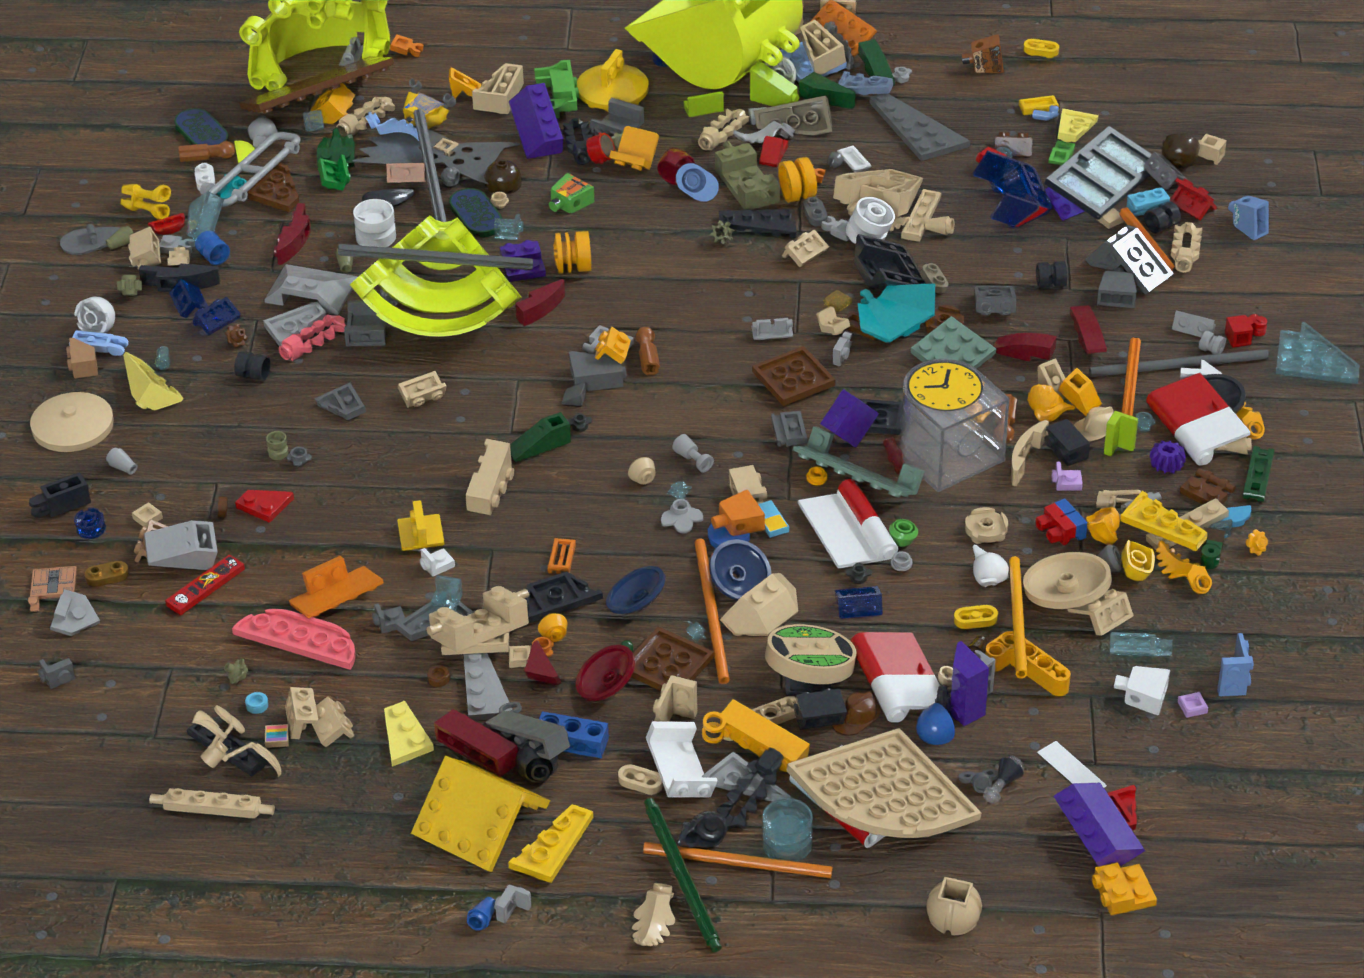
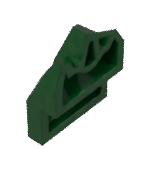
M335 128L333 129L332 139L323 137L318 144L317 163L320 158L338 162L342 154L345 155L348 167L355 166V162L352 161L355 160V141L353 135L347 134V136L341 137L339 129Z

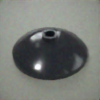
M1204 375V378L1235 414L1238 413L1246 400L1243 385L1237 379L1228 375Z

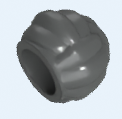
M449 166L441 173L443 183L449 187L458 184L460 171L455 166Z

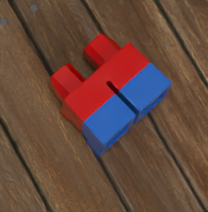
M1064 498L1044 507V514L1036 517L1035 526L1039 531L1049 529L1046 531V537L1051 544L1060 541L1065 546L1072 538L1076 537L1078 541L1086 538L1088 522Z

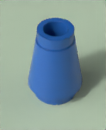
M486 897L468 912L467 923L472 929L480 931L488 927L495 911V900L491 897Z

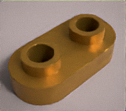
M122 561L94 565L85 571L86 583L93 587L121 582L129 576L128 566Z

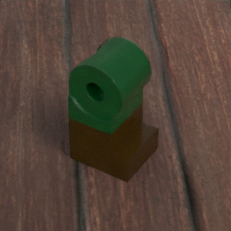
M1204 527L1203 530L1207 532V539L1201 545L1200 565L1204 566L1205 569H1215L1219 565L1225 531Z

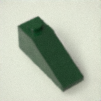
M812 72L799 81V96L806 100L826 96L831 106L851 109L855 107L854 91L816 72Z

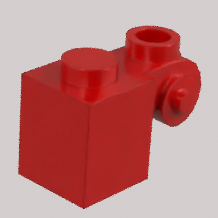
M1252 314L1249 317L1246 315L1227 317L1225 335L1232 348L1248 346L1252 343L1253 335L1259 337L1266 334L1268 321L1265 317L1258 316L1257 314Z

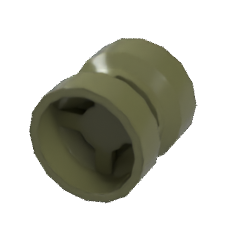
M281 431L269 433L266 436L268 456L274 460L284 459L289 452L286 434Z

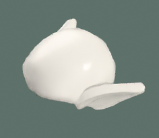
M973 545L975 554L973 574L981 586H995L1009 578V567L1000 555L987 553L977 545Z

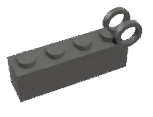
M509 702L499 708L500 714L485 722L488 729L514 742L518 750L527 742H529L530 747L533 749L543 744L544 749L536 752L542 758L550 760L570 747L565 726L519 714L522 710L519 702ZM516 707L513 710L505 711L508 708Z

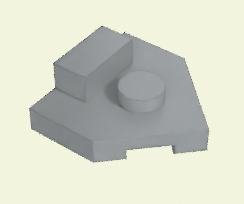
M64 589L54 612L50 630L73 636L80 633L83 629L100 624V620L86 595Z

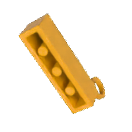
M734 699L722 713L709 712L703 718L702 737L706 742L715 744L721 742L724 737H729L742 748L751 750L759 757L769 747L774 748L784 757L779 768L781 771L787 772L788 763L808 757L809 743ZM711 717H717L720 719V724L717 722L707 723V720ZM706 730L711 733L721 732V735L717 738H710L706 735Z

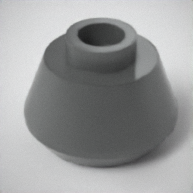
M1109 544L1098 553V557L1102 558L1109 565L1111 573L1121 572L1123 563L1121 562V553L1116 546Z

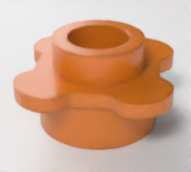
M547 637L536 638L534 641L538 640L546 656L551 657L553 655L552 647L554 642Z

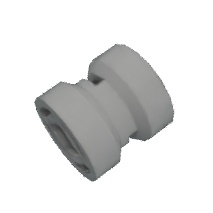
M1205 331L1200 339L1199 349L1203 351L1209 350L1212 354H1221L1226 344V338L1220 335L1214 336L1212 332Z

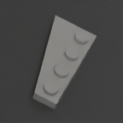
M464 654L468 717L474 721L490 720L500 714L499 708L509 703V700L488 654Z

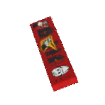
M229 554L166 599V606L181 616L245 570L244 564Z

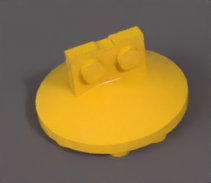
M618 49L614 50L604 64L586 70L577 80L579 98L588 104V107L604 109L606 112H609L608 101L611 98L639 105V102L646 97L649 89L646 75L635 67L625 65L622 50Z

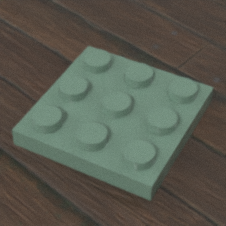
M951 316L911 347V354L925 364L953 362L975 371L996 354V348Z

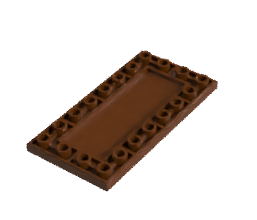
M367 57L241 101L239 104L242 109H247L248 112L267 113L273 111L274 106L285 107L290 105L289 101L296 99V102L307 99L306 95L312 93L313 96L324 93L323 89H336L340 87V83L346 82V84L356 82L357 77L363 76V78L373 76V72L387 71L390 69L389 66L394 64L392 57Z

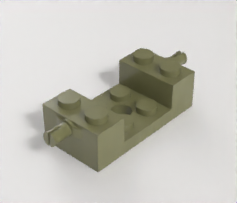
M725 141L723 143L725 149L715 152V171L744 210H753L780 202V183L773 174L764 175L757 166V153L752 146L747 143L734 147L730 141Z

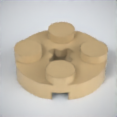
M977 508L971 511L969 517L967 515L965 531L971 537L972 542L976 544L1001 542L1005 539L1008 531V519L1005 514L1001 512L1000 515L993 508Z

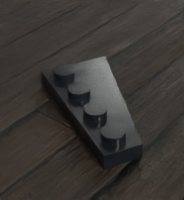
M795 209L719 211V220L723 222V225L726 222H730L729 228L735 231L744 232L746 229H751L754 233L762 234V231L773 232L775 236H781V233L790 234L791 238H797Z

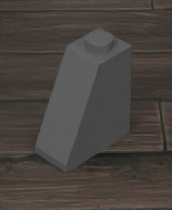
M569 351V364L574 386L585 383L586 391L623 387V379L626 378L625 366L622 367L620 363L611 357L601 356L597 360L594 354Z

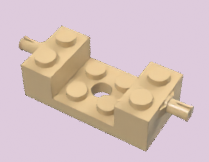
M502 586L493 587L491 590L483 593L484 609H478L475 613L463 616L448 607L439 608L436 612L429 614L430 626L427 627V633L437 642L455 652H459L527 625L528 610L525 598L529 597V592L527 589L512 593Z

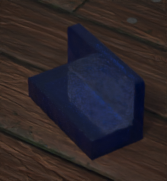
M182 279L169 293L180 316L187 318L195 307L205 312L209 311V307L200 289Z

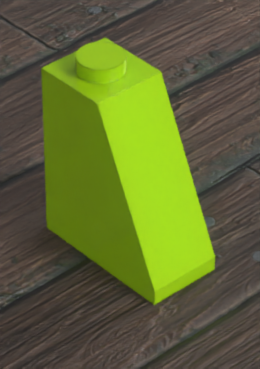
M757 61L750 70L751 101L773 107L798 102L797 86L763 62Z

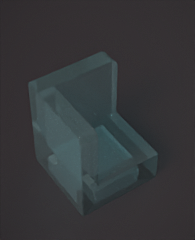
M437 575L435 578L436 591L431 600V605L456 610L463 595L461 579Z

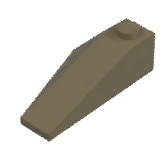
M826 96L754 111L757 129L762 130L775 121L781 125L783 122L788 124L795 130V134L816 136L832 132L831 113Z

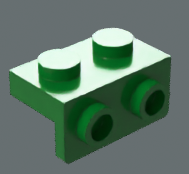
M341 154L338 162L320 158L317 165L322 186L328 189L333 188L343 191L351 177L348 172V163L346 162L345 155Z

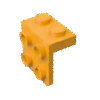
M626 126L618 152L611 150L609 158L615 161L614 164L620 166L628 164L632 165L631 168L642 171V168L650 170L659 135L655 132Z

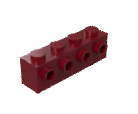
M452 709L434 722L437 741L498 777L503 776L516 766L517 745L500 736L497 732L484 727L481 723L470 719L467 715Z

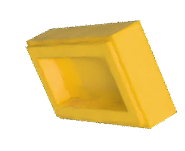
M1054 95L1019 100V107L1023 115H1032L1034 110L1049 111L1051 105L1059 107Z

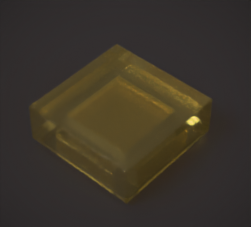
M839 290L824 298V304L828 307H834L837 312H840L852 303V298Z

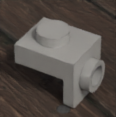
M508 885L502 896L497 897L494 904L497 921L506 923L516 906L529 910L531 908L530 892L521 887Z

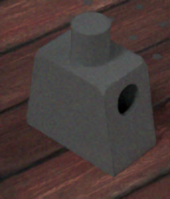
M1119 267L1113 269V271H1105L1098 290L1097 305L1135 308L1136 286L1133 274L1124 272Z

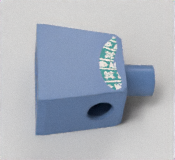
M1244 196L1229 204L1228 210L1233 213V224L1236 228L1253 240L1269 234L1268 201L1252 196Z

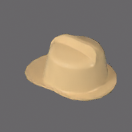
M1094 407L1088 412L1086 418L1079 420L1074 426L1089 442L1101 439L1106 436L1107 422L1113 414V408Z

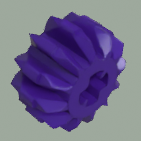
M1162 440L1160 444H1154L1150 451L1151 467L1156 468L1157 471L1162 470L1164 473L1171 472L1174 474L1175 470L1180 471L1182 466H1184L1186 459L1184 447L1179 446L1178 442L1171 443V440L1169 442Z

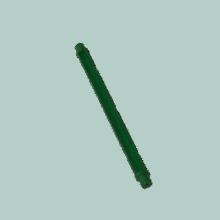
M648 798L644 801L646 813L706 944L712 952H718L722 948L719 942L720 938L659 806L653 798Z

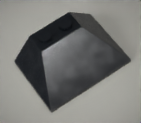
M861 234L857 235L854 264L867 287L884 290L887 286L926 284L920 275L921 270L905 245Z

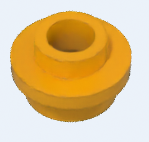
M815 466L809 469L806 479L812 485H822L827 481V473L822 467Z

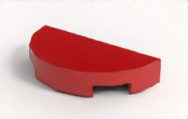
M181 213L148 223V227H151L156 234H173L184 227L186 223L185 215Z

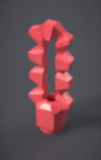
M326 315L323 320L315 321L311 327L301 329L300 334L290 335L282 341V345L278 348L281 357L285 360L290 359L294 361L302 356L303 353H311V345L322 346L324 338L334 339L335 332H344L346 326L345 318L340 315ZM326 326L329 327V326H330V328L327 329L326 331H322V330H324V327H326ZM315 332L319 333V335L315 336L312 339H309L314 335Z

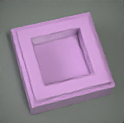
M1200 692L1178 696V704L1186 718L1208 713V706Z

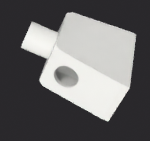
M1135 666L1132 668L1130 678L1120 675L1116 676L1114 688L1126 691V704L1159 715L1168 687L1170 670Z

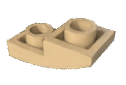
M175 247L174 251H169V258H167L168 266L180 265V263L189 264L190 251L185 250V247Z

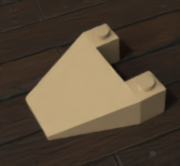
M893 169L846 173L836 176L833 198L840 200V203L850 204L856 199L874 197L886 202L893 209L895 218H899L900 215L908 213L923 178Z

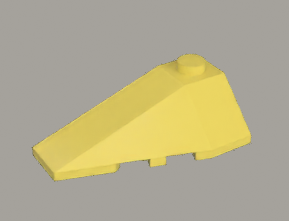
M127 352L124 353L131 395L135 398L136 404L143 409L148 407L155 411L183 400L181 394L172 386L168 388L165 384L166 380L155 374V371L143 360Z

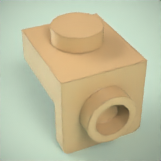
M830 306L816 314L821 332L839 335L844 332V329L850 327L849 319L837 317L834 307Z

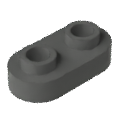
M809 197L804 200L803 210L811 225L822 226V221L827 222V212L820 199Z

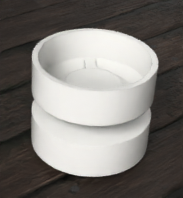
M874 197L860 199L846 226L847 236L855 244L858 234L885 240L895 219L893 209L886 202Z
M369 199L359 203L354 208L355 234L359 245L388 247L395 241L394 209L389 202L381 199Z

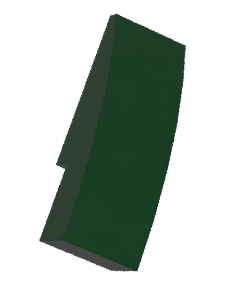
M873 39L859 42L858 55L864 62L865 71L869 77L892 78L893 86H895L891 69L877 41Z

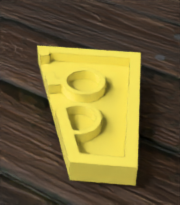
M405 701L384 708L392 767L434 751L433 743Z

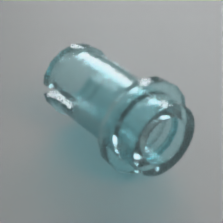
M161 346L156 351L155 366L160 370H166L171 364L169 359L170 352L167 347Z

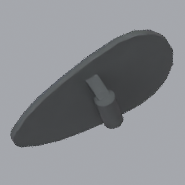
M89 224L85 229L74 230L64 235L60 240V247L65 253L71 255H83L108 247L105 240L119 230L120 227L94 228L92 224Z

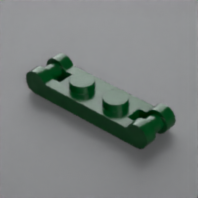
M1260 446L1253 447L1243 499L1249 500V498L1258 499L1257 501L1264 502L1275 449L1268 448V450L1260 449Z

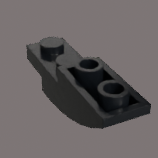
M180 263L179 268L141 265L139 268L142 285L157 286L159 292L192 291L220 284L218 266Z

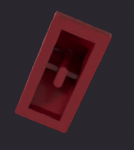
M538 640L534 641L524 669L526 676L531 680L560 685L561 680Z

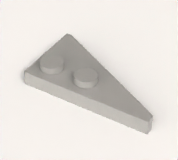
M732 752L702 775V778H717L715 787L730 791L738 789L736 784L738 778L749 774L746 767L748 763ZM757 773L743 794L751 796L764 778L760 777ZM765 784L767 797L764 800L785 806L791 803L792 797L777 785Z

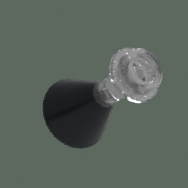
M1008 756L999 760L996 782L992 787L984 789L983 796L988 802H998L1001 799L999 792L1004 785L1023 776V763L1018 758Z

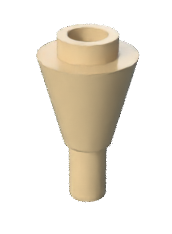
M1246 436L1218 447L1214 451L1227 450L1248 455V450H1252L1251 438Z

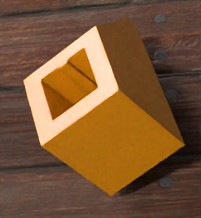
M1078 368L1063 380L1058 389L1085 416H1087L1092 408L1100 407L1102 404L1092 381Z

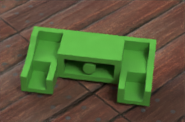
M561 60L550 67L534 68L536 84L545 83L546 88L551 87L553 99H550L556 118H560L559 112L578 110L577 98H579L577 79L572 75L570 60Z

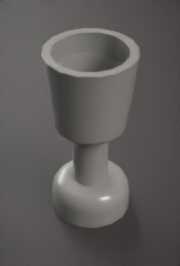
M686 434L678 436L673 442V451L686 459L693 458L700 472H707L714 463L713 457L709 454L701 455L697 452V445Z

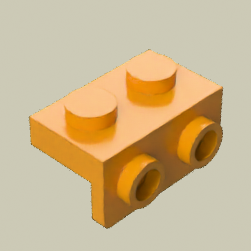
M611 326L607 332L604 330L598 338L599 343L595 347V359L599 360L606 353L622 364L626 359L631 340L625 333L619 332Z

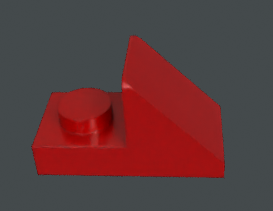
M765 136L759 164L777 167L788 148V140Z

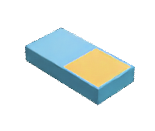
M772 500L758 504L765 513V532L769 538L789 532V525Z

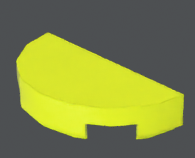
M234 141L238 164L254 150L252 144L245 141Z

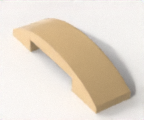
M1044 420L1035 424L1016 443L1011 464V482L1013 486H1017L1024 475L1025 457L1032 447L1040 449L1045 442L1044 437L1048 435L1046 426H1049V421Z

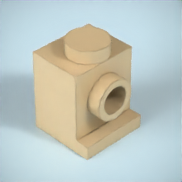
M1205 134L1201 140H1198L1200 144L1198 156L1213 160L1214 164L1218 165L1225 156L1227 140Z

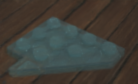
M1302 322L1301 332L1280 331L1276 374L1358 384L1360 365L1307 323Z

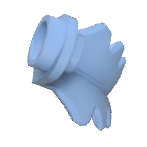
M370 111L365 116L371 129L377 128L380 135L403 132L414 136L419 141L417 129L413 127L412 123L407 124L404 119L398 121L396 118H391L379 124L381 122L376 113L372 114Z

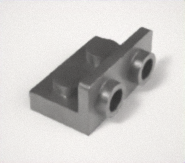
M1156 152L1143 164V168L1165 190L1176 184V178L1181 180L1185 178L1168 159Z

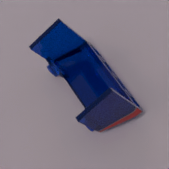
M987 150L972 173L973 176L988 180L995 192L1005 194L990 216L993 220L1006 223L1011 227H1020L1047 215L1052 208L1038 172L1027 163Z

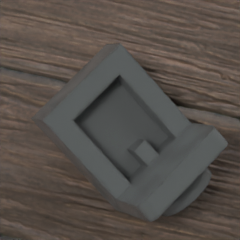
M69 658L47 666L43 659L39 661V677L42 682L46 681L50 689L76 679L73 664Z

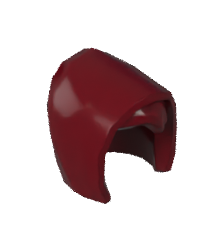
M673 147L665 151L661 156L657 170L663 180L677 185L676 174L678 170L685 164H695V161L685 151Z

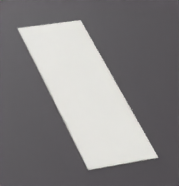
M1057 741L1037 752L1072 784L1100 782L1103 787L1107 786Z

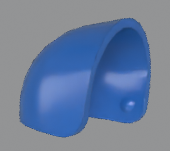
M933 703L920 714L916 730L921 740L932 745H942L954 738L955 727L953 720L942 705Z

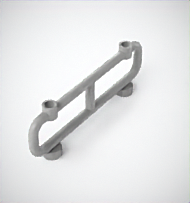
M287 132L274 133L268 138L260 135L255 136L253 140L254 150L215 185L209 182L202 183L200 193L205 204L227 207L234 204L237 200L246 201L247 191L289 153L297 154L299 152L300 137L297 134ZM281 139L291 141L286 142L284 149L264 167L249 165L273 142ZM241 171L256 173L242 187L234 189L232 196L223 200L212 198Z

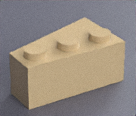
M813 20L800 27L803 46L814 72L822 75L846 62L844 45L820 23Z
M505 63L492 74V78L489 81L485 80L482 82V86L479 89L472 91L473 109L508 114L510 111L509 100L520 92L524 84L523 66Z
M486 439L484 443L486 446L485 455H480L478 460L481 463L478 473H473L466 492L467 511L491 515L494 508L498 507L501 495L505 494L508 481L513 479L514 468L511 465L510 443Z

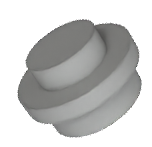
M897 552L891 559V566L898 571L909 570L912 567V558L906 552Z

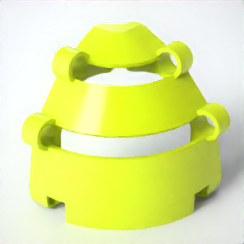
M269 0L268 7L271 13L266 19L263 20L261 17L251 16L239 30L241 39L250 45L247 73L250 85L257 90L262 89L264 86L269 91L281 88L287 82V77L282 72L278 63L308 50L330 46L350 45V39L357 37V32H364L362 59L387 55L390 49V33L385 13L388 0H361V2L352 0Z
M429 216L392 247L489 255L458 217L452 221L442 222ZM379 259L350 284L351 288L377 313L376 316L401 330L424 336H452L470 332L486 325L487 322L497 317L507 308L510 309L522 298L500 269L496 267L474 266L477 270L465 278L453 282L437 283L424 280L412 274L402 265V262L405 260ZM419 262L423 266L434 270H451L462 266L457 264ZM378 285L385 293H388L391 298L402 305L425 313L465 311L480 305L491 297L495 301L467 316L446 320L427 319L411 315L391 305L374 290V287Z

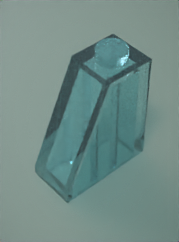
M207 191L190 203L187 223V235L196 241L202 232L210 230L214 232L224 199Z

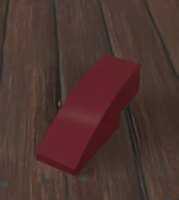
M561 279L528 292L529 298L515 303L516 319L525 327L551 312L565 297L564 280Z
M1041 333L1009 334L998 337L993 347L996 348V354L1030 362L1032 356L1050 360L1056 349L1057 336Z

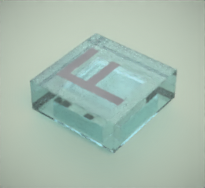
M321 110L303 113L306 132L324 129Z

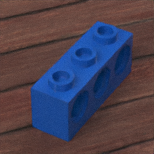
M542 711L540 720L565 726L570 747L563 752L602 758L609 739L608 723Z

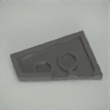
M446 591L398 622L397 630L410 641L429 635L427 633V627L430 626L429 614L436 612L439 608L448 607L463 616L474 612Z

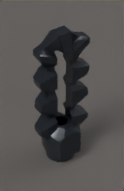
M574 118L569 123H563L568 152L574 156L577 164L584 165L589 163L590 157L586 147L588 138L592 137L589 121L583 122L579 118ZM574 128L581 129L583 141L576 142Z
M769 747L762 753L759 759L748 763L746 767L749 774L738 778L736 782L738 789L728 792L726 795L729 801L717 808L716 811L725 817L728 829L737 826L745 829L746 813L755 814L757 811L756 799L763 801L767 797L765 784L776 785V772L784 759L783 755L776 749ZM758 773L764 779L761 780L760 785L750 796L739 815L736 817L731 816L730 812L733 806L737 804L743 792L746 791Z

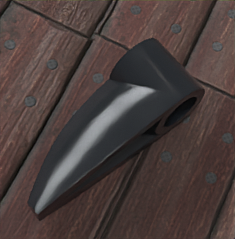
M413 189L370 191L363 195L362 202L369 199H381L393 206L414 195Z

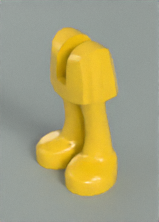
M128 184L121 187V193L131 195V198H121L120 204L132 211H137L138 209L147 210L158 220L169 216L170 208L168 205L143 201V198L156 202L167 201L171 196L169 186L160 185L152 191L142 189L138 184Z

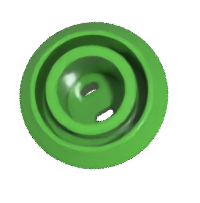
M899 519L890 525L889 532L897 546L905 547L909 546L917 537L918 528L909 520Z

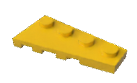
M1143 490L1121 514V522L1195 551L1207 539V532L1188 519L1183 520L1179 518L1177 512L1172 509L1169 511L1162 507V503L1157 499L1152 500L1148 498V494Z
M573 804L569 806L552 822L553 825L548 830H543L538 835V839L531 845H526L517 858L513 857L508 862L509 868L552 883L592 821L593 811Z

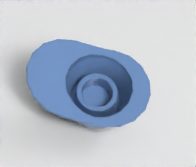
M688 163L683 165L676 174L678 187L692 198L701 202H707L717 195L719 190L717 179L702 167L694 163Z

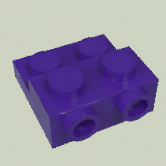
M525 240L521 244L513 245L512 243H507L500 247V256L533 259L532 270L503 268L509 282L546 276L538 241Z

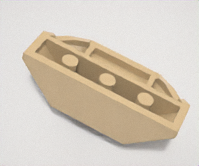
M781 573L771 574L744 594L725 613L720 621L735 636H768L773 630L798 613L796 588Z

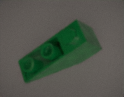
M561 412L542 418L510 444L511 458L514 462L571 443L570 423Z

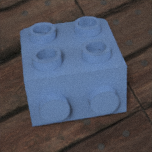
M1243 633L1237 634L1234 657L1222 658L1217 689L1219 696L1246 695L1247 686L1251 685L1249 671L1253 670V658L1248 655L1249 643L1248 640H1244Z

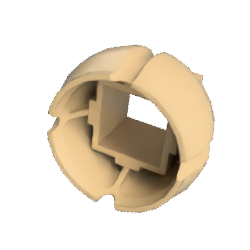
M944 877V880L931 890L926 909L931 924L938 931L945 933L949 930L951 935H962L971 931L976 926L982 912V902L978 891L973 887V883ZM948 898H961L965 902L951 900Z

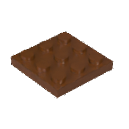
M804 346L752 366L753 374L783 406L835 386V378Z
M658 626L633 653L635 656V668L632 678L661 691L664 683L667 684L671 675L694 681L712 661L714 652Z

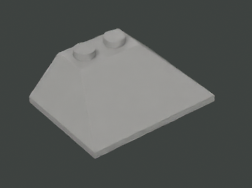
M286 264L264 300L265 303L283 306L289 295L317 299L326 313L338 315L353 290L350 284L358 276Z

